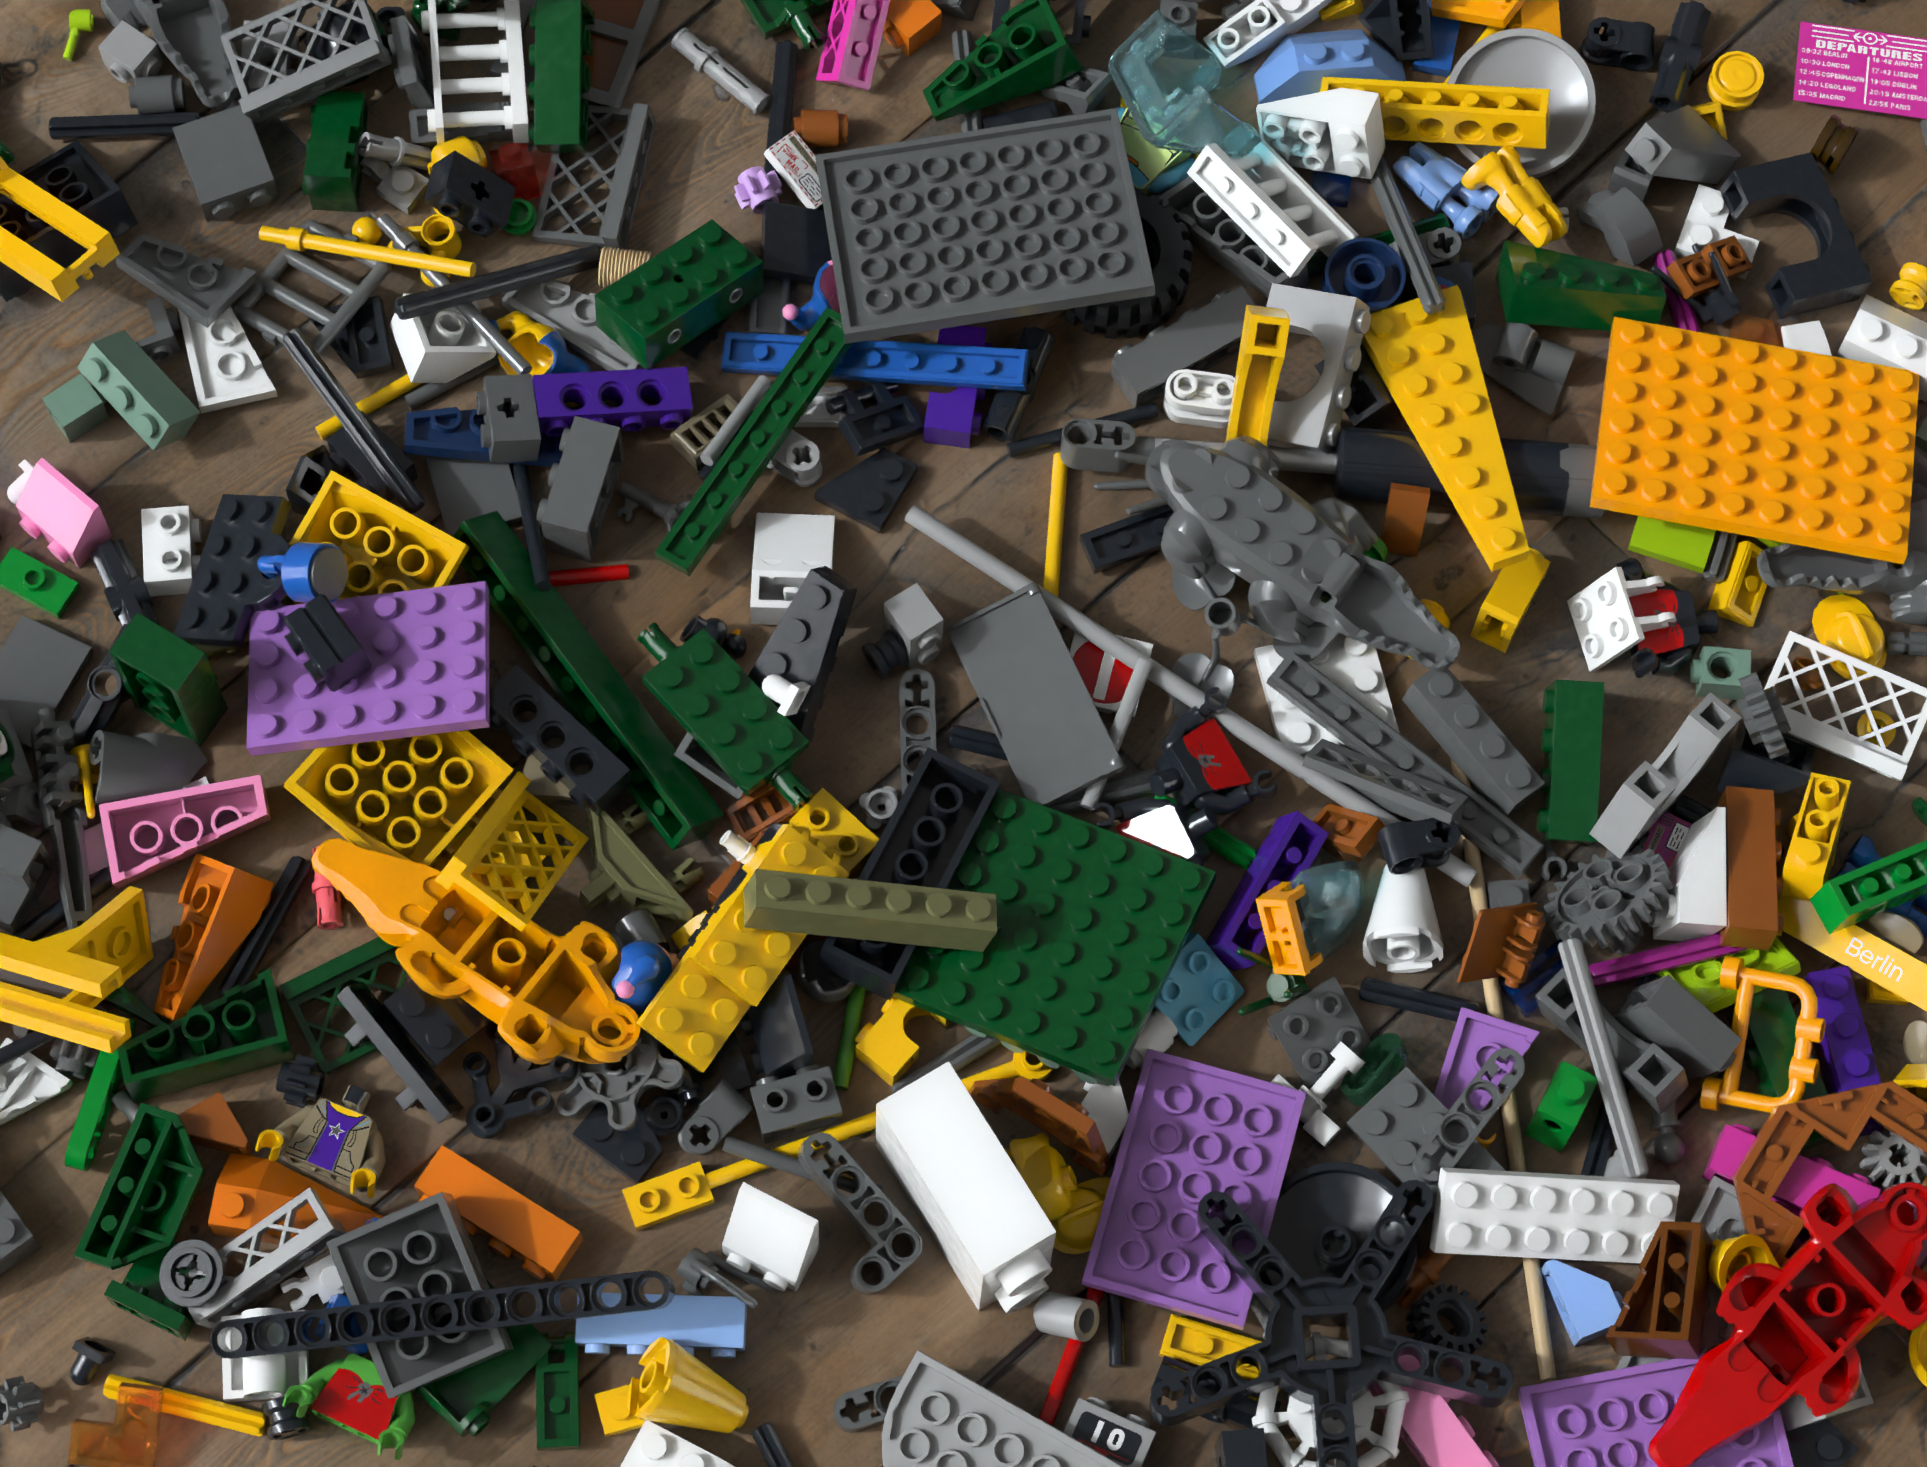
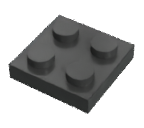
M404 15L390 19L392 34L388 35V43L393 56L397 57L399 67L394 68L397 85L400 90H406L412 106H417L419 109L435 107L433 75L428 49Z

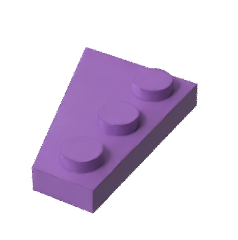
M1461 1007L1434 1096L1450 1110L1496 1050L1511 1048L1523 1057L1540 1032ZM1508 1059L1504 1063L1495 1062L1498 1064L1499 1069L1491 1081L1485 1075L1482 1079L1493 1083L1497 1087L1502 1078L1507 1073L1511 1074L1512 1072L1511 1069L1514 1063ZM1475 1090L1469 1096L1471 1106L1478 1111H1484L1492 1100L1491 1095L1484 1090Z

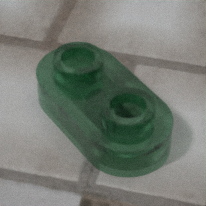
M1395 1033L1380 1035L1369 1044L1359 1057L1365 1062L1361 1069L1355 1075L1350 1071L1346 1073L1341 1082V1091L1353 1105L1363 1106L1367 1104L1404 1066L1409 1055L1408 1047Z

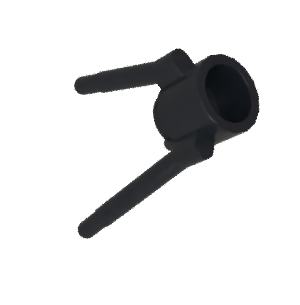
M1695 243L1692 245L1694 253L1702 250L1699 244ZM1714 251L1709 252V258L1720 286L1703 296L1706 302L1704 306L1694 297L1685 300L1671 277L1657 266L1651 267V272L1660 275L1661 281L1696 310L1704 322L1712 318L1716 325H1720L1742 309L1738 303L1740 300L1733 292L1724 269Z

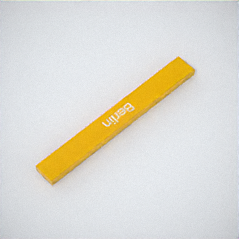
M1782 895L1780 900H1777L1778 911L1784 914V932L1927 1011V965L1856 925H1851L1829 935L1811 902Z

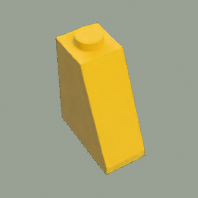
M1529 548L1530 551L1526 560L1502 568L1480 608L1470 635L1506 653L1551 563V561L1544 558L1543 554L1533 548Z

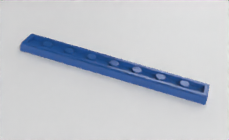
M726 331L721 369L723 372L779 376L806 336ZM867 340L852 343L828 379L1026 391L1030 352L1025 349Z

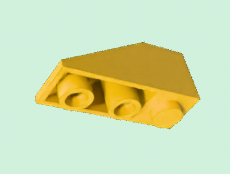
M1811 772L1783 867L1782 896L1811 902L1810 898L1828 881L1851 786L1850 780Z

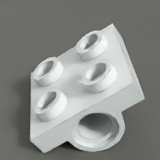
M254 1308L243 1311L241 1315L221 1316V1322L306 1310L284 1311L279 1308ZM273 1323L267 1331L268 1341L273 1346H278L284 1338L283 1328L278 1323ZM231 1328L225 1338L227 1347L232 1351H236L242 1343V1335L236 1328ZM309 1351L240 1359L222 1358L223 1400L226 1403L276 1399L285 1396L288 1388L301 1385L309 1378Z

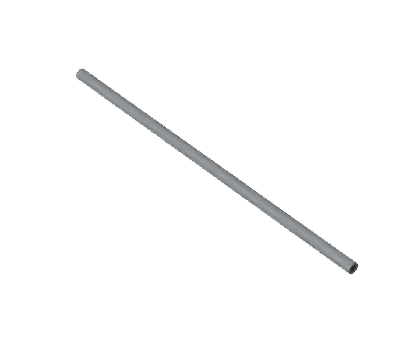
M913 505L907 513L904 521L1014 593L1034 582L917 505ZM1039 585L1042 596L1054 619L1132 670H1134L1138 658L1151 662L1153 665L1147 678L1149 681L1191 708L1195 705L1199 708L1204 704L1206 693ZM1212 697L1209 698L1212 706L1222 705ZM1226 708L1220 714L1210 713L1206 717L1209 720L1215 718L1221 728L1342 807L1379 817L1385 826L1402 822L1341 781L1302 766L1304 757L1229 708ZM1451 853L1444 865L1436 867L1465 887L1469 886L1478 872Z

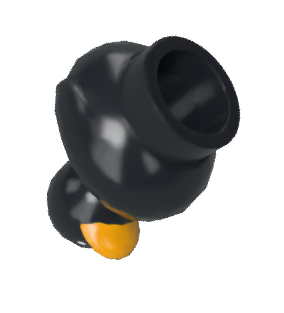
M695 615L688 622L680 636V641L685 643L704 628L733 660L743 657L747 651V643L742 635H740L741 630L735 629L728 634L727 625L719 618L705 620L701 616Z

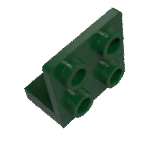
M169 1250L134 1262L122 1284L111 1280L104 1295L113 1306L186 1341L195 1325V1321L187 1307L177 1305L167 1298L160 1285V1267ZM180 1269L179 1273L185 1274L191 1269Z

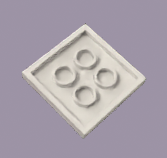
M1339 633L1320 656L1308 663L1399 732L1376 647ZM1273 645L1255 648L1254 657L1277 740L1304 758L1321 739L1349 748L1266 683L1284 659L1277 654Z

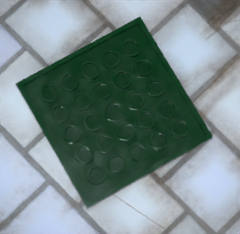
M998 788L988 811L947 888L996 894L997 933L983 952L918 945L892 997L1115 1086L1216 881V872Z

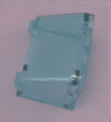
M1159 10L1155 11L1112 54L1108 65L1109 73L1143 138L1154 147L1200 154L1207 144L1216 143L1230 158H1242L1251 153L1254 147L1262 141L1257 130L1248 122H1241L1210 97L1208 92L1218 85L1221 76V66L1216 56Z

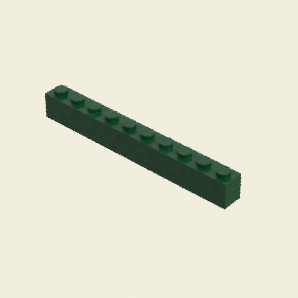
M498 511L463 521L452 536L470 547L460 563L473 582H486L489 588V604L573 717L630 769L632 784L627 790L670 848L676 850L705 838L722 818L723 812L687 764L674 755L676 752L675 748L554 586L551 584V588L546 591H538L536 589L529 553Z

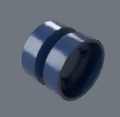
M1372 238L1351 239L1339 245L1330 254L1325 266L1320 291L1357 297L1370 307L1369 312L1372 314L1399 305L1406 280L1405 267L1397 252L1386 243Z

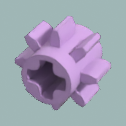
M761 166L751 167L742 172L738 177L739 184L734 186L737 192L735 196L741 209L744 210L751 206L755 214H762L766 201L779 203L777 196L783 193L780 188L782 184L775 170L766 174Z

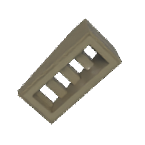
M727 393L670 434L671 446L696 471L705 465L701 461L700 455L711 442L700 430L706 427L715 436L719 429L711 421L716 418L723 425L728 418L722 412L727 408L732 413L738 403ZM695 436L703 445L698 448L690 439Z

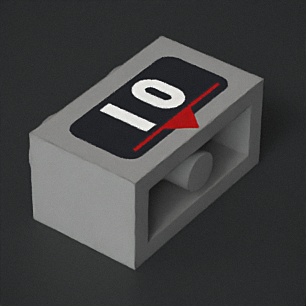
M1089 1397L1085 1401L1078 1398L1064 1432L1125 1467H1142L1156 1434L1155 1431L1149 1429L1150 1423L1133 1414H1127L1126 1418L1112 1413L1110 1412L1112 1406L1100 1399Z

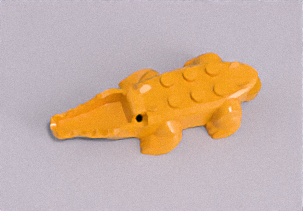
M340 838L326 840L314 852L311 859L313 870L315 869L318 874L326 877L336 890L343 893L344 897L362 914L367 925L382 940L393 946L401 947L395 951L396 957L410 978L423 991L441 999L461 997L485 1017L498 1024V1032L501 1037L521 1058L542 1065L551 1062L557 1056L571 1059L574 1062L603 1064L621 1061L623 1056H626L634 1049L641 1028L636 1024L639 1018L630 1006L615 1000V994L611 990L613 978L620 968L621 952L616 940L601 927L587 921H582L580 925L573 927L565 936H558L530 920L520 932L454 882L449 890L445 889L435 881L441 872L428 865L366 850ZM471 874L472 877L484 886H490L486 874ZM499 875L503 887L515 888L511 876ZM507 898L509 905L521 914H524L519 899ZM448 907H452L456 911L451 921L444 918V910Z

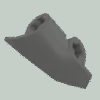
M1508 322L1505 328L1487 323L1472 331L1482 373L1547 416H1552L1576 350L1546 339H1540L1536 330L1522 323Z
M98 730L93 735L89 748L90 763L100 767L94 802L96 805L180 790L208 760L193 739L155 732L131 736Z

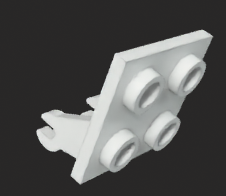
M1615 567L1567 600L1590 672H1596L1644 640L1643 632L1669 626L1668 622H1676L1674 612L1635 617L1628 598L1657 591L1656 586L1665 585L1661 576L1626 581L1622 567Z

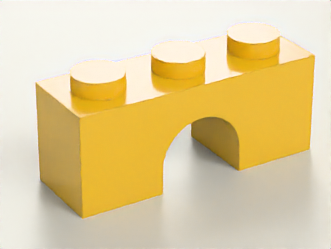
M892 997L891 1001L887 1000L883 1005L881 1011L884 1014L875 1025L871 1022L867 1023L854 1040L858 1043L855 1046V1057L891 1087L902 1078L919 1058V1046L910 1040L904 1032L907 1022L917 1016H929L945 1028L951 1022V1020Z

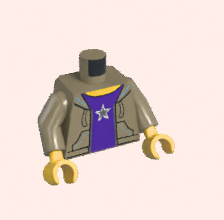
M352 1085L348 1086L340 1105L325 1098H320L315 1105H307L284 1120L274 1130L262 1131L255 1148L256 1152H259L263 1147L271 1148L270 1161H276L279 1158L281 1149L285 1148L283 1154L288 1163L350 1188L351 1194H354L355 1190L360 1192L361 1187L368 1188V1198L375 1196L376 1182L386 1165L383 1135L377 1131L374 1119L362 1114L371 1095L365 1090Z

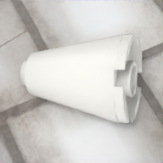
M1387 864L1385 865L1362 944L1363 957L1370 965L1376 967V961L1387 964V971L1414 973L1432 968V961L1437 957L1439 961L1442 960L1444 944L1424 869L1394 875L1389 872Z

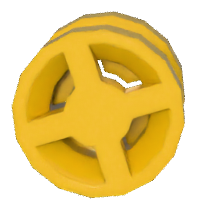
M1908 262L1901 268L1899 272L1900 280L1893 283L1889 293L1892 299L1899 305L1911 310H1920L1927 301V267Z

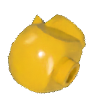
M1045 1132L1029 1138L1013 1139L1010 1142V1148L1004 1150L1049 1220H1055L1064 1216L1072 1205L1071 1191L1077 1189V1181L1070 1165L1066 1166L1061 1154L1049 1145V1138Z

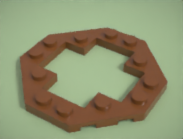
M1885 1081L1775 1106L1732 1176L1745 1234L1752 1233L1762 1237L1781 1268L1788 1260L1784 1256L1802 1229L1804 1220L1771 1198L1812 1131L1817 1132L1841 1149L1850 1151L1865 1124L1871 1118L1927 1154L1926 1102L1895 1082ZM1927 1176L1921 1184L1927 1187ZM1927 1256L1925 1257L1924 1261L1922 1262V1264H1921L1920 1267H1919V1268L1922 1269L1926 1274H1927ZM1886 1316L1873 1328L1896 1323V1320Z

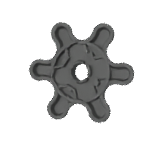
M640 1028V1034L634 1049L626 1055L628 1059L625 1064V1071L622 1069L612 1071L613 1063L588 1064L576 1061L578 1070L572 1085L558 1096L556 1108L563 1116L576 1118L581 1116L592 1105L604 1103L608 1109L609 1124L615 1130L629 1131L638 1122L637 1103L642 1094L653 1087L669 1090L679 1088L685 1079L684 1068L680 1062L674 1059L663 1058L660 1055L663 1044L643 1028Z

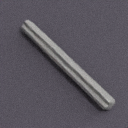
M1577 938L1568 939L1559 943L1558 949L1622 1166L1627 1178L1642 1176L1648 1173L1647 1162L1583 946Z

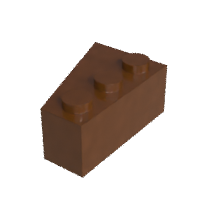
M1660 1222L1639 1265L1641 1271L1631 1291L1627 1290L1622 1301L1624 1306L1614 1326H1610L1605 1336L1617 1355L1700 1359L1709 1282L1708 1264L1713 1248L1711 1245L1712 1239L1702 1222Z

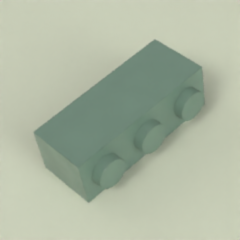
M125 330L92 342L77 367L153 451L184 438L200 414V411Z

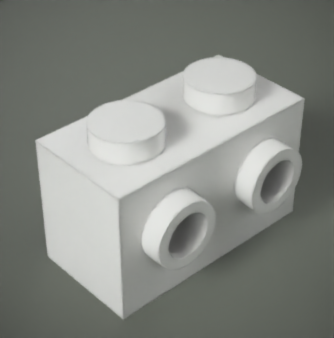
M189 505L141 509L144 583L150 597L188 594L201 555H196V542H202L200 519H194Z

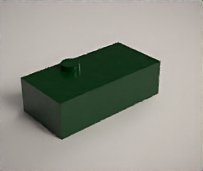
M136 613L109 651L135 708L183 737L193 739L201 747L228 710L216 681L218 678L213 673L207 656L203 651L141 614Z

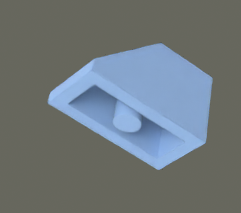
M1555 1259L1545 1262L1541 1268V1274L1573 1346L1575 1347L1607 1334L1610 1326L1615 1325L1624 1306L1621 1294L1618 1291L1613 1292L1608 1281Z

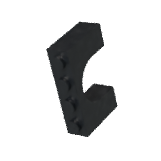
M1811 152L1733 170L1719 189L1734 222L1770 213L1785 214L1805 225L1815 239L1818 250L1817 259L1779 268L1765 286L1780 319L1856 301L1873 282L1870 269L1863 262L1855 245L1854 236L1848 230L1842 218L1839 204L1832 197L1824 180V173L1820 166L1817 165Z

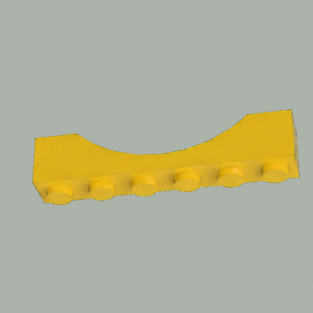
M1246 304L1225 443L1230 439L1244 435L1258 440L1267 447L1272 408L1285 358L1291 320L1285 309Z

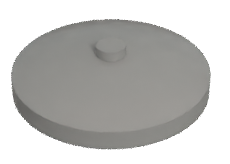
M1517 28L1500 31L1485 37L1474 44L1460 58L1447 82L1448 84L1550 89V126L1546 149L1514 147L1519 153L1520 162L1529 177L1538 178L1547 175L1569 162L1585 144L1594 124L1597 106L1596 92L1588 66L1572 46L1561 38L1545 31ZM1455 144L1460 153L1472 165L1488 153L1493 151L1497 153L1504 147Z

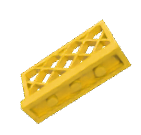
M518 771L435 881L447 890L450 889L454 882L521 932L589 837L525 790L531 780ZM522 806L532 812L537 817L538 822L526 821ZM507 830L518 831L522 843L511 842ZM531 832L543 833L546 844H535ZM555 834H561L574 845H559ZM491 852H502L506 864H495ZM515 853L527 854L531 866L519 865ZM539 855L551 856L555 867H543ZM471 874H486L490 886H484L472 877ZM499 875L511 876L515 888L503 887ZM524 877H535L539 889L527 888ZM507 898L519 899L524 914H521L509 905Z

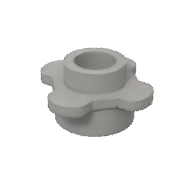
M885 786L873 790L871 793L861 795L859 805L865 809L867 815L866 825L870 829L878 830L883 824L889 822L898 805L897 791L893 787ZM884 805L885 810L879 811L878 806Z

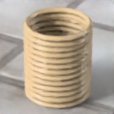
M604 246L599 262V286L604 288L610 286L653 258V253L651 251L648 253V251H635V249L632 251L631 249L624 250L623 248L617 249L616 247L613 249L612 247Z

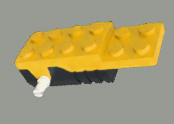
M799 822L796 825L771 824L755 846H752L753 844L747 842L740 835H735L731 830H728L722 836L719 843L728 849L727 851L737 861L741 862V865L711 908L713 910L704 916L699 923L701 925L700 928L696 929L688 939V945L683 946L677 954L676 958L680 960L636 1022L641 1028L699 1072L704 1073L749 1007L759 1004L807 935L803 933L744 928V889L756 869L838 878H847L850 874L840 866L842 855L831 847L826 848L821 840L815 839L810 835L811 830Z

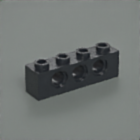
M517 664L489 690L490 725L497 731H501L504 728L513 737L511 741L517 750L527 758L533 755L542 764L540 769L545 776L555 784L561 781L570 790L568 792L570 798L582 810H586L589 807L597 816L600 815L632 784L630 769ZM525 711H531L536 714L534 719L529 722H520L516 719L520 713ZM553 737H559L564 740V743L558 748L551 749L544 745L548 739ZM582 763L593 767L585 775H578L573 772V769Z

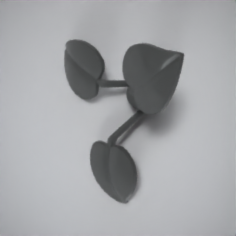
M1216 563L1206 575H1202L1197 580L1180 573L1172 566V584L1176 597L1180 603L1192 611H1199L1205 608V619L1213 631L1211 633V660L1202 653H1188L1174 663L1171 671L1204 693L1213 687H1219V691L1211 697L1223 704L1224 701L1229 700L1233 692L1235 678L1230 668L1217 664L1220 659L1221 636L1234 634L1243 623L1260 630L1261 628L1254 619L1246 614H1240L1230 600L1218 598L1226 596L1233 589L1236 582V574L1222 564ZM1314 622L1309 626L1310 633L1306 636V641L1303 645L1273 638V647L1283 659L1293 650L1309 662L1320 656L1340 632L1324 623ZM1170 694L1173 714L1175 717L1180 718L1191 707Z

